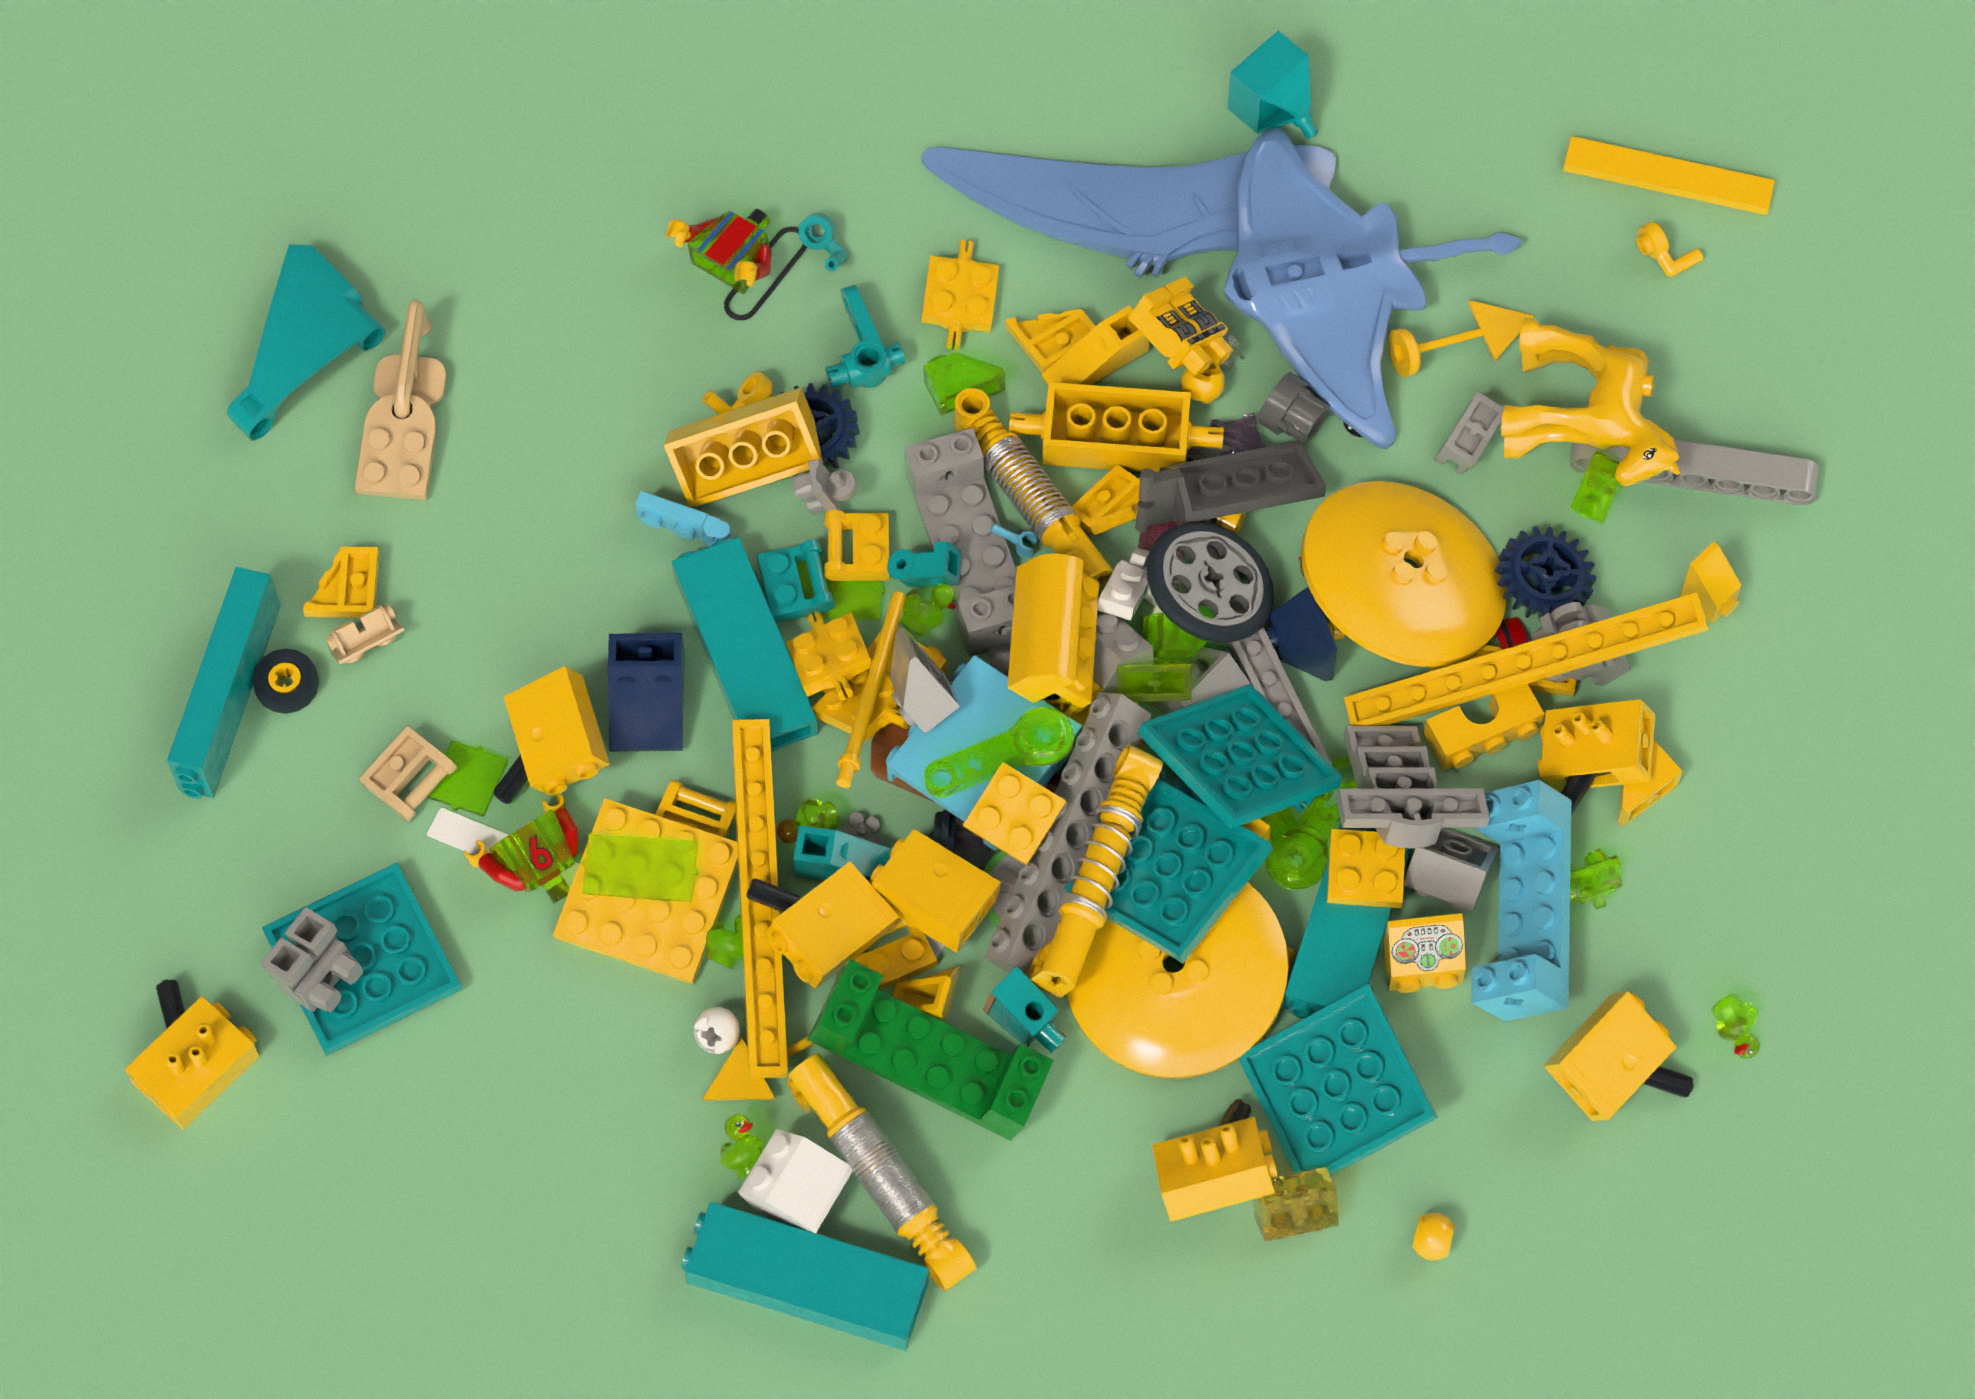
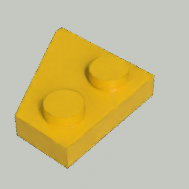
M1082 309L1068 310L1061 314H1037L1038 319L1017 322L1016 317L1005 320L1007 331L1042 374L1095 327L1094 323Z
M1117 464L1071 506L1080 518V526L1095 536L1136 519L1137 505L1140 500L1138 498L1140 479Z
M341 547L333 559V566L324 573L319 581V589L310 602L307 601L303 607L305 617L359 618L360 615L374 609L376 605L379 565L378 547Z

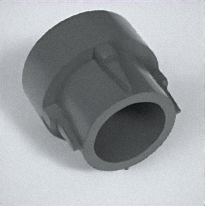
M1288 372L1277 383L1266 399L1257 422L1276 435L1284 432L1303 444H1307L1324 423L1329 413L1330 405L1311 394L1309 383L1294 373Z

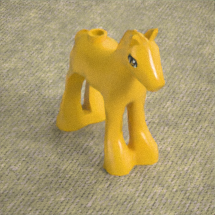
M1523 319L1520 331V351L1524 373L1554 363H1573L1587 369L1598 382L1590 393L1587 407L1559 408L1541 405L1517 407L1505 405L1501 424V435L1504 436L1505 459L1521 458L1543 443L1572 442L1602 450L1617 447L1628 448L1630 451L1615 469L1616 481L1624 487L1658 476L1666 470L1676 475L1680 474L1678 464L1675 462L1678 461L1679 454L1673 441L1674 438L1669 433H1666V431H1663L1662 428H1659L1657 424L1652 423L1651 420L1644 418L1640 414L1643 397H1652L1654 389V375H1647L1649 360L1643 351L1637 348L1616 347L1612 344L1605 348L1597 343L1594 336L1574 333L1556 325H1542L1536 319Z

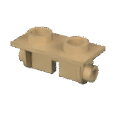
M379 605L360 615L359 619L364 627L360 631H358L353 620L329 631L330 636L326 637L325 641L331 650V656L339 664L344 662L352 663L361 659L365 654L364 652L376 645L385 646L393 642L397 638L396 635L403 632L404 629L393 619L396 616L391 606L383 607Z

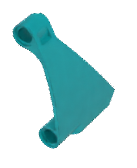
M289 244L264 326L249 386L227 409L229 419L252 441L260 439L271 429L275 414L282 402L311 376L355 344L363 351H369L377 346L385 336V328L363 307V301L358 291L312 245Z

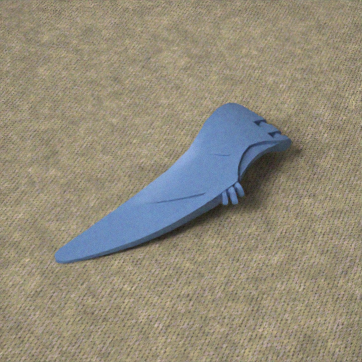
M1294 145L1295 151L1308 171L1329 189L1334 176L1336 156L1330 150L1322 147ZM945 147L927 148L922 155V163L927 170L969 199L1016 224L1051 238L1110 255L1129 258L1130 260L1126 266L1130 269L1141 262L1134 273L1139 278L1146 273L1151 265H1156L1152 275L1158 277L1166 262L1187 255L1209 251H1237L1236 187L1243 159L1247 152L1190 166L1127 167L1077 163Z

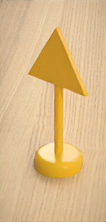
M1468 300L1479 328L1421 344L1417 343L1414 335L1407 329L1398 328L1392 330L1388 338L1390 358L1397 373L1401 377L1407 378L1419 371L1421 364L1420 353L1483 336L1495 362L1520 334L1523 319H1533L1535 315Z
M809 1036L787 1048V1058L814 1044L807 1040ZM742 1037L704 1095L703 1101L776 1100L765 1078L749 1079L748 1051Z

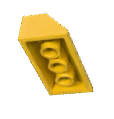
M797 388L670 430L664 443V448L690 508L808 471V462L819 459L823 464L815 421L802 388Z

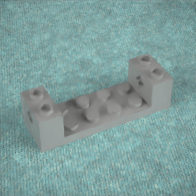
M970 428L905 446L906 476L932 551L934 552V542L948 541L962 550L959 585L945 586L948 598L950 596L955 597L954 605L956 608L953 609L968 656L972 657L986 653L994 647L1004 648L1011 646L1017 570L1006 539L990 532L993 523L1001 525L984 479V457L974 429Z

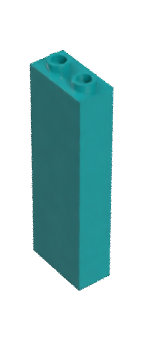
M737 537L731 540L721 539L709 548L698 552H685L677 559L671 561L674 579L733 720L769 719L771 751L818 735L816 716L740 538Z
M235 567L167 759L178 789L188 797L199 799L202 796L210 798L215 796L253 687L252 678L255 667L264 656L281 607L271 574Z
M1341 822L1338 828L1377 832L1375 828H1342ZM1405 848L1404 872L1412 848ZM1329 859L1284 996L1283 1008L1288 1009L1292 1015L1299 1018H1306L1370 983L1385 935L1387 921H1389L1393 910L1390 907L1327 903Z
M711 1201L706 1213H699L694 1228V1234L698 1235L693 1248L687 1247L681 1264V1269L685 1270L687 1284L904 1351L907 1350L930 1282L929 1268Z

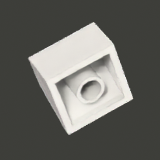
M776 1129L738 1193L760 1216L816 1233L853 1169L850 1168L851 1165L807 1138Z

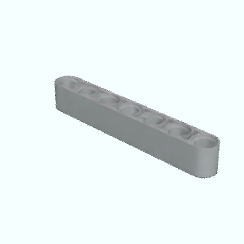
M1673 439L1679 454V459L1675 462L1678 464L1680 474L1676 475L1666 470L1658 476L1641 481L1781 503L1809 505L1816 500L1819 465L1812 460ZM1573 443L1570 467L1584 474L1616 478L1615 469L1630 450L1624 447L1602 450Z

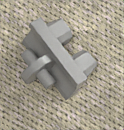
M819 459L808 462L809 472L793 476L795 495L799 500L805 499L811 514L834 509L843 511L837 501L849 499L857 489L856 478L850 471L837 470L830 474Z

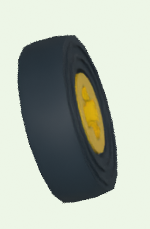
M280 649L264 656L255 667L252 678L255 695L262 705L273 712L284 714L297 712L309 705L316 696L319 685L317 670L310 658L300 651L292 649ZM290 675L293 683L287 687L283 683V687H280L279 678L286 676V679H288Z

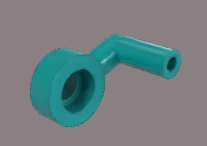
M813 213L801 222L798 232L802 243L813 250L824 248L831 255L825 261L827 270L835 271L848 260V253L834 239L836 228L829 216L823 213ZM815 224H820L824 228V235L816 233Z

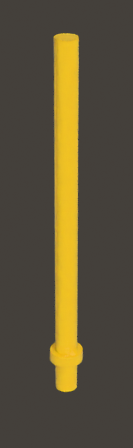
M902 592L892 593L845 753L839 757L838 767L840 770L836 784L842 788H849L851 786L854 773L859 771L861 765L859 755L906 600V596Z

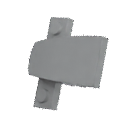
M1346 726L1343 735L1358 789H1339L1336 800L1342 828H1375L1385 844L1413 849L1435 844L1441 828L1487 827L1490 816L1483 788H1437L1435 767H1430L1427 746H1421L1417 726Z

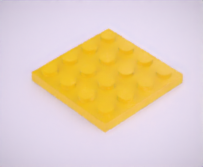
M604 798L555 927L553 937L557 940L694 985L738 866L737 841Z

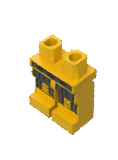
M1185 276L1167 284L1165 287H1160L1145 294L1128 319L1161 354L1170 358L1167 363L1174 370L1185 365L1196 377L1206 371L1211 363L1216 367L1223 364L1231 355L1233 349L1223 339V336L1229 330L1223 322L1218 323L1215 315L1210 311L1204 310L1190 294L1194 286Z

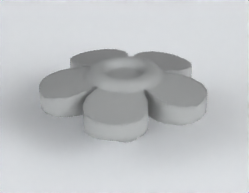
M859 812L850 814L848 818L850 826H842L839 830L840 832L876 844L881 842L880 837L877 834H873L880 829L878 819L869 817L864 823V817Z

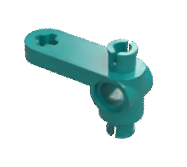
M854 284L842 288L841 297L859 343L853 347L851 352L839 356L840 363L825 367L828 380L831 381L830 385L832 388L848 383L851 389L858 386L865 388L876 387L885 380L886 376L892 374L891 367L906 363L903 349H899L901 348L899 342L883 347L860 292ZM868 361L876 363L873 366L862 365L864 362Z

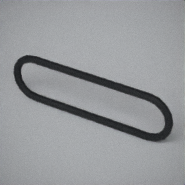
M786 227L781 229L768 246L772 249L779 238L787 232L799 234V228ZM804 244L754 308L745 315L734 314L729 308V302L746 281L745 279H740L724 301L726 314L735 320L751 318L805 252L807 247Z

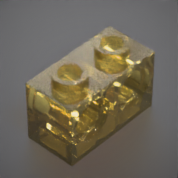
M1326 1167L1271 1178L1275 1193L1253 1199L1255 1220L1264 1241L1283 1239L1293 1235L1339 1226L1337 1190Z

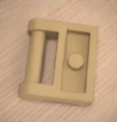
M407 726L358 780L366 789L393 809L403 820L409 822L416 815L414 810L446 775L451 776L458 767L446 755ZM429 760L436 764L403 801L397 797Z

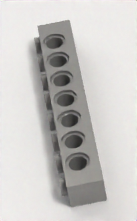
M1098 692L1096 699L1091 704L1090 713L1081 733L1076 739L1074 750L1067 766L1062 771L1061 780L1055 792L1057 796L1066 800V805L1027 866L1023 865L1020 869L1018 880L1010 899L1006 902L997 929L989 941V947L984 959L1008 974L1017 966L1026 975L1036 953L1053 939L1061 919L1059 914L1060 904L1064 894L1068 893L1064 888L1069 883L1071 876H1074L1080 869L1077 859L1084 858L1087 851L1083 843L1084 841L1091 840L1094 833L1090 825L1099 823L1095 812L1100 802L1106 801L1114 781L1112 775L1116 762L1128 744L1138 747L1141 737L1138 735L1140 725L1151 717V713L1123 694Z

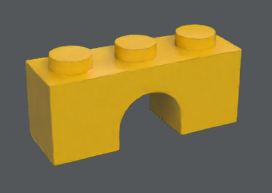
M1528 684L1491 694L1488 707L1495 719L1489 723L1476 724L1469 721L1463 714L1460 706L1426 719L1423 735L1443 771L1451 767L1456 769L1463 768L1481 754L1486 752L1489 755L1495 754L1504 749L1507 743L1518 738L1520 740H1527L1539 732L1545 713Z

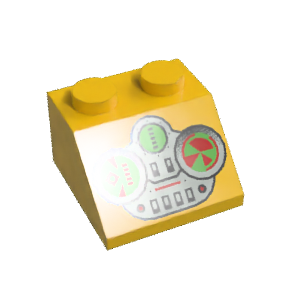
M1462 913L1387 921L1382 952L1389 991L1399 990L1401 993H1412L1418 991L1421 987L1436 986L1438 989H1448L1455 987L1458 983H1463L1466 961Z

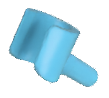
M992 524L990 532L1016 544L1015 550L1020 557L1031 558L1033 556L1034 550L1024 546L1023 542L1036 545L1038 541L1036 534L1032 531L1018 534L997 524Z

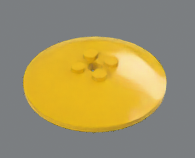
M1387 481L1362 482L1344 487L1331 494L1317 507L1308 521L1301 547L1302 567L1308 587L1315 601L1330 621L1342 633L1363 648L1378 656L1406 665L1421 667L1446 666L1466 660L1478 653L1492 639L1501 625L1507 599L1502 597L1506 587L1497 585V581L1501 574L1495 572L1499 559L1477 526L1462 512L1443 499L1406 484ZM1404 558L1414 561L1418 568H1413L1412 565L1404 561Z
M1246 883L1186 959L1184 967L1176 973L1168 972L1164 968V962L1170 955L1106 918L1103 926L1095 932L1074 989L1067 993V998L1074 1017L1084 1034L1093 1045L1112 1061L1126 1069L1156 1078L1186 1079L1199 1077L1218 1071L1239 1060L1248 1050L1257 1045L1271 1028L1280 1011L1287 989L1289 974L1287 946L1276 915L1263 896L1250 883Z

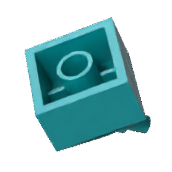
M1278 30L1230 72L1227 109L1257 134L1270 128L1293 123L1294 126H1299L1306 139L1314 137L1318 131L1311 121L1308 54Z

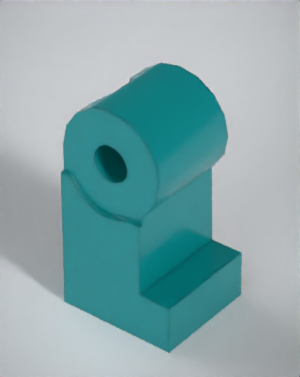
M948 541L934 542V552L912 553L906 549L897 550L888 560V572L896 580H900L906 586L913 588L959 585L962 550Z

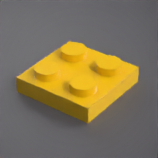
M1002 762L964 822L963 827L1027 866L1066 805V800Z
M1331 829L1327 903L1402 908L1405 848L1385 844L1378 832Z

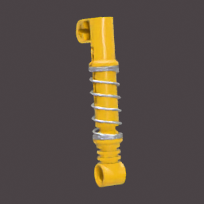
M1128 744L1120 754L1113 770L1112 776L1114 781L1106 801L1100 802L1095 812L1099 823L1090 825L1094 833L1091 840L1084 841L1083 843L1087 851L1084 858L1077 859L1080 869L1078 875L1071 876L1070 878L1074 884L1071 893L1064 894V898L1061 901L1059 909L1061 919L1057 925L1055 935L1050 942L1036 953L1026 974L1037 988L1058 998L1063 997L1074 989L1095 932L1106 921L1107 914L1105 909L1111 907L1113 903L1110 892L1119 887L1117 875L1124 872L1126 868L1123 858L1131 854L1133 850L1130 840L1139 834L1143 821L1140 813L1148 792L1154 786L1163 766L1162 759L1131 744Z

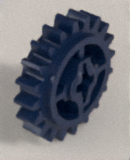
M809 383L804 395L815 421L823 465L826 468V465L830 464L835 469H839L837 458L841 457L849 460L850 454L847 447H857L854 436L859 435L860 430L856 423L858 421L856 411L852 410L849 399L842 400L839 390L834 391L829 396L827 385L824 384L819 392H815L813 384Z
M1537 526L1533 527L1529 535L1521 530L1516 539L1510 538L1505 546L1506 549L1503 548L1498 557L1500 561L1495 572L1501 574L1497 581V585L1508 587L1502 597L1503 599L1512 597L1516 599L1512 607L1513 610L1525 606L1526 618H1529L1536 611L1540 621L1542 616L1547 613L1551 614L1558 607L1571 602H1579L1584 607L1587 602L1586 600H1589L1594 591L1591 587L1597 577L1590 573L1595 563L1584 562L1589 551L1576 550L1579 543L1578 539H1574L1570 543L1566 542V531H1562L1558 537H1554L1553 529L1550 526L1544 535H1541ZM1539 554L1536 558H1530L1529 562L1521 561L1526 556ZM1563 586L1571 587L1565 593L1552 595L1554 591H1561Z

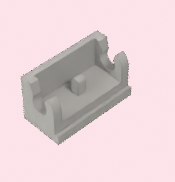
M1477 392L1466 406L1434 460L1441 465L1447 463L1448 460L1456 462L1458 464L1456 468L1457 473H1464L1469 466L1473 467L1502 421L1504 408L1480 392Z

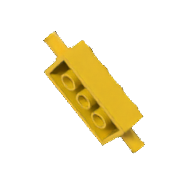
M1048 382L1046 411H1043L1042 414L1011 411L1009 432L1040 435L1041 439H1043V465L1112 470L1118 464L1125 470L1132 472H1141L1146 468L1159 472L1160 467L1185 463L1186 450H1190V446L1222 450L1224 427L1192 425V422L1189 421L1191 392Z

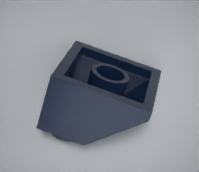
M1307 587L1270 613L1268 628L1265 631L1280 661L1327 682L1333 680L1337 647L1324 613L1315 601L1309 587Z

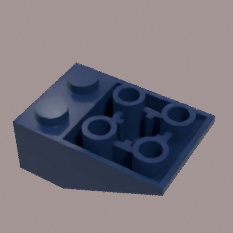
M682 633L609 634L608 702L610 752L683 751L685 651Z

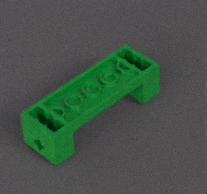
M849 959L837 975L807 1040L1011 1141L1025 1126L1054 1060L1022 1044H1019L1009 1055L878 990L883 975Z

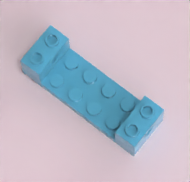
M1540 780L1486 792L1484 794L1490 820L1487 827H1475V829L1500 844L1498 962L1472 967L1471 1003L1504 1022L1568 1009L1571 800Z

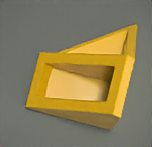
M962 964L921 979L896 982L892 996L946 1022Z

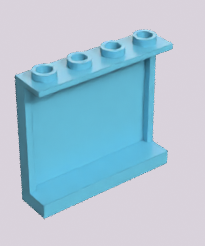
M974 655L967 665L962 663L956 669L951 679V687L960 707L926 734L917 724L910 727L907 740L902 746L896 745L886 759L889 781L893 782L896 777L900 778L965 822L1002 762L1045 788L1072 754L1076 739L1082 731V725L1044 700L1032 703L1008 689V677ZM983 839V843L985 845H987L994 851L997 850V847L993 846L992 844Z

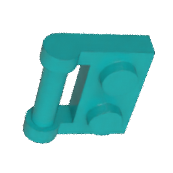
M814 539L807 540L799 546L757 554L767 603L775 622L809 616L810 613L813 615L815 611L823 613L835 607L833 594L828 592L820 559L822 555L820 541ZM797 562H807L815 595L813 598L804 599L796 565Z

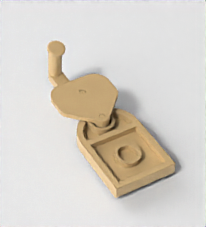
M412 300L408 305L401 355H388L381 359L376 367L373 389L379 400L372 405L365 418L355 482L356 494L427 501L437 435V424L431 407L443 398L447 375L444 365L439 360L418 357L421 336L427 335L432 330V324L428 320L424 306L419 300Z

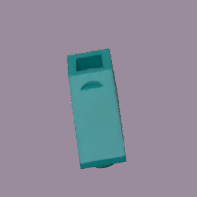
M799 825L793 858L795 877L826 880L851 861L869 882L876 867L879 864L885 866L889 861L892 849L837 830Z

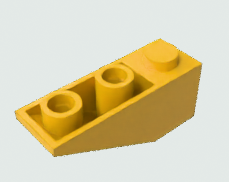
M1128 305L1095 326L1041 375L1047 385L1048 382L1093 385L1148 352L1149 340L1128 319L1133 311L1132 307Z

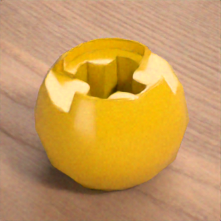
M1212 364L1206 371L1196 377L1187 368L1181 375V388L1183 392H1191L1190 398L1203 402L1202 404H1209L1217 400L1225 387V377L1221 368Z
M1427 1212L1425 1215L1420 1216L1412 1245L1417 1255L1426 1260L1436 1261L1448 1256L1455 1225L1448 1216L1439 1212Z

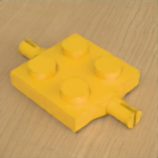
M966 240L959 242L958 258L930 255L921 323L939 325L947 329L946 347L950 350L952 349L953 338H955L954 350L961 348L962 332L975 330L990 333L992 326L999 265L972 260L974 242L971 240L968 242L967 252H965Z
M814 612L817 621H815L812 613H810L807 619L812 630L785 642L807 697L824 689L835 687L840 700H847L843 690L846 691L850 699L853 696V690L848 681L857 674L870 669L872 663L852 612L835 618L826 624L821 612Z
M870 669L857 674L848 681L853 690V696L850 699L845 690L843 691L847 700H840L838 698L835 687L822 690L826 694L812 707L816 719L850 734ZM886 672L883 674L864 738L867 742L879 729L889 723H894L903 729H909L907 722L898 711L900 706L891 695L895 692V689L890 680V674Z

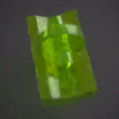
M1596 450L1570 509L1602 524L1620 487L1615 477V469L1620 462Z
M1602 849L1589 852L1584 857V867L1575 870L1571 864L1570 905L1576 903L1581 905L1591 901L1595 909L1599 910L1606 907L1605 896L1614 893L1615 889L1622 887L1620 877L1621 861L1617 855L1608 857Z

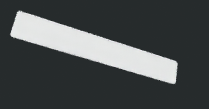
M445 808L439 809L427 832L429 837L460 850H466L473 855H477L481 851L475 843L477 840H480L490 854L509 870L515 871L516 868L499 842L504 840L519 866L525 867L507 838L508 834ZM550 852L553 857V863L560 874L544 884L553 887L561 882L569 893L579 863L569 859L566 860L564 863L568 869L564 871L554 854Z

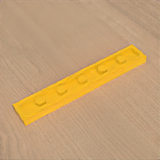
M1574 136L1570 138L1563 171L1763 215L1768 213L1775 183L1773 179Z

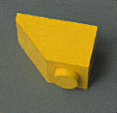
M1715 542L1711 543L1689 564L1680 597L1698 592L1705 618L1712 624L1721 615L1726 618L1736 609L1740 602L1737 597L1741 588V584L1719 545Z
M1653 740L1650 782L1622 784L1620 786L1618 823L1622 827L1679 784L1683 771L1655 740Z

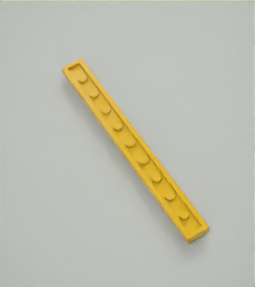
M1698 592L1349 695L1344 697L1351 726H1387L1708 631L1709 629Z
M769 719L732 720L749 1079L787 1078L788 1065L782 954L773 949L769 942V937L766 935L771 923L780 913L746 897L748 887L755 878L778 887Z

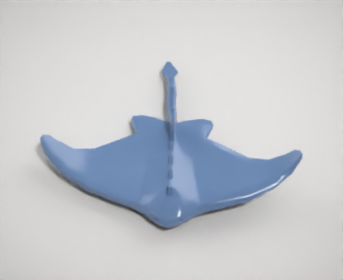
M1270 128L1254 140L1243 159L1236 187L1237 255L1230 267L1223 295L1244 315L1261 323L1299 377L1310 384L1309 389L1319 399L1330 405V410L1338 418L1373 445L1382 449H1388L1394 444L1396 430L1384 393L1380 364L1392 309L1421 311L1426 308L1425 290L1417 276L1406 263L1415 264L1418 261L1427 260L1436 262L1442 258L1457 257L1459 254L1469 252L1493 251L1499 255H1505L1520 247L1522 240L1518 237L1496 232L1490 238L1457 240L1437 246L1399 250L1400 231L1397 215L1389 204L1379 203L1360 216L1308 171L1295 151L1285 130Z

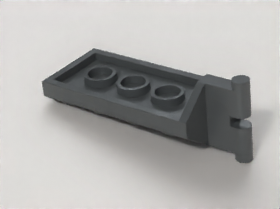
M1300 441L1160 467L1159 472L1146 468L1141 471L1138 495L1140 500L1137 505L1135 528L1139 532H1147L1150 526L1168 522L1185 524L1325 497L1326 484Z

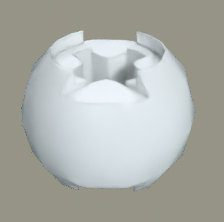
M711 1007L698 1015L693 1027L695 1041L703 1050L711 1054H723L737 1044L741 1029L739 1020L731 1011L723 1007Z

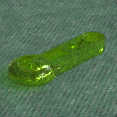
M1043 706L1032 708L1023 713L1008 731L930 763L924 772L925 788L932 796L944 798L992 779L1002 762L1014 769L1023 765L1045 766L1055 764L1065 758L1073 747L1074 732L1072 724L1063 713L1054 708ZM1043 731L1045 735H1049V742L1044 743L1041 739H1037V732ZM975 759L977 763H981V770L975 771L973 767H969V760ZM954 765H958L959 771L962 770V779H958ZM945 771L952 779L948 785L938 787L932 784L930 778L935 772Z
M1341 756L1332 763V766L1337 771L1343 767L1352 769L1349 756ZM1354 779L1348 782L1341 781L1339 788L1336 790L1358 789ZM1333 790L1314 797L1313 802L1309 807H1306L1297 825L1271 843L1273 850L1265 859L1266 870L1271 879L1282 888L1292 891L1306 890L1315 886L1323 877L1328 862L1331 829H1336L1340 822L1337 800L1336 804L1331 805L1330 808L1323 806L1324 801H1328L1331 798ZM1295 855L1301 856L1303 858V865L1298 863V867L1290 865V856L1292 859L1295 858Z

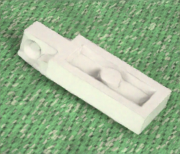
M1136 547L1130 562L1122 559L1117 564L1099 597L1098 611L1132 620L1148 585L1146 565L1150 551Z

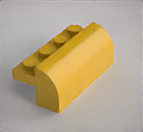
M1051 553L1040 555L1017 567L1007 688L1032 703H1036L1056 693L1077 707L1083 708L1091 704L1099 582L1083 573V560L1067 554Z

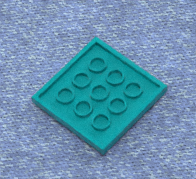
M1251 684L1143 722L1138 731V735L1230 830L1339 788L1343 776Z
M1157 779L1152 789L1148 792L1140 813L1143 821L1139 834L1130 840L1133 850L1131 854L1123 858L1126 864L1125 871L1117 875L1119 887L1110 892L1113 903L1111 907L1105 909L1107 919L1184 963L1272 852L1273 848L1269 841L1243 826L1230 830L1209 807ZM1071 880L1064 888L1068 893H1071L1074 885Z
M397 862L305 906L335 925L338 931L335 934L336 938L346 945L351 956L359 962L363 969L362 975L355 983L349 984L340 978L333 988L339 991L341 999L332 1012L316 1008L314 1012H311L300 1004L326 1056L462 990L461 984ZM305 907L262 927L271 948L275 946L280 938L290 943L285 932Z
M1369 983L1255 1045L1239 1058L1301 1188L1304 1190L1438 1118L1373 987Z

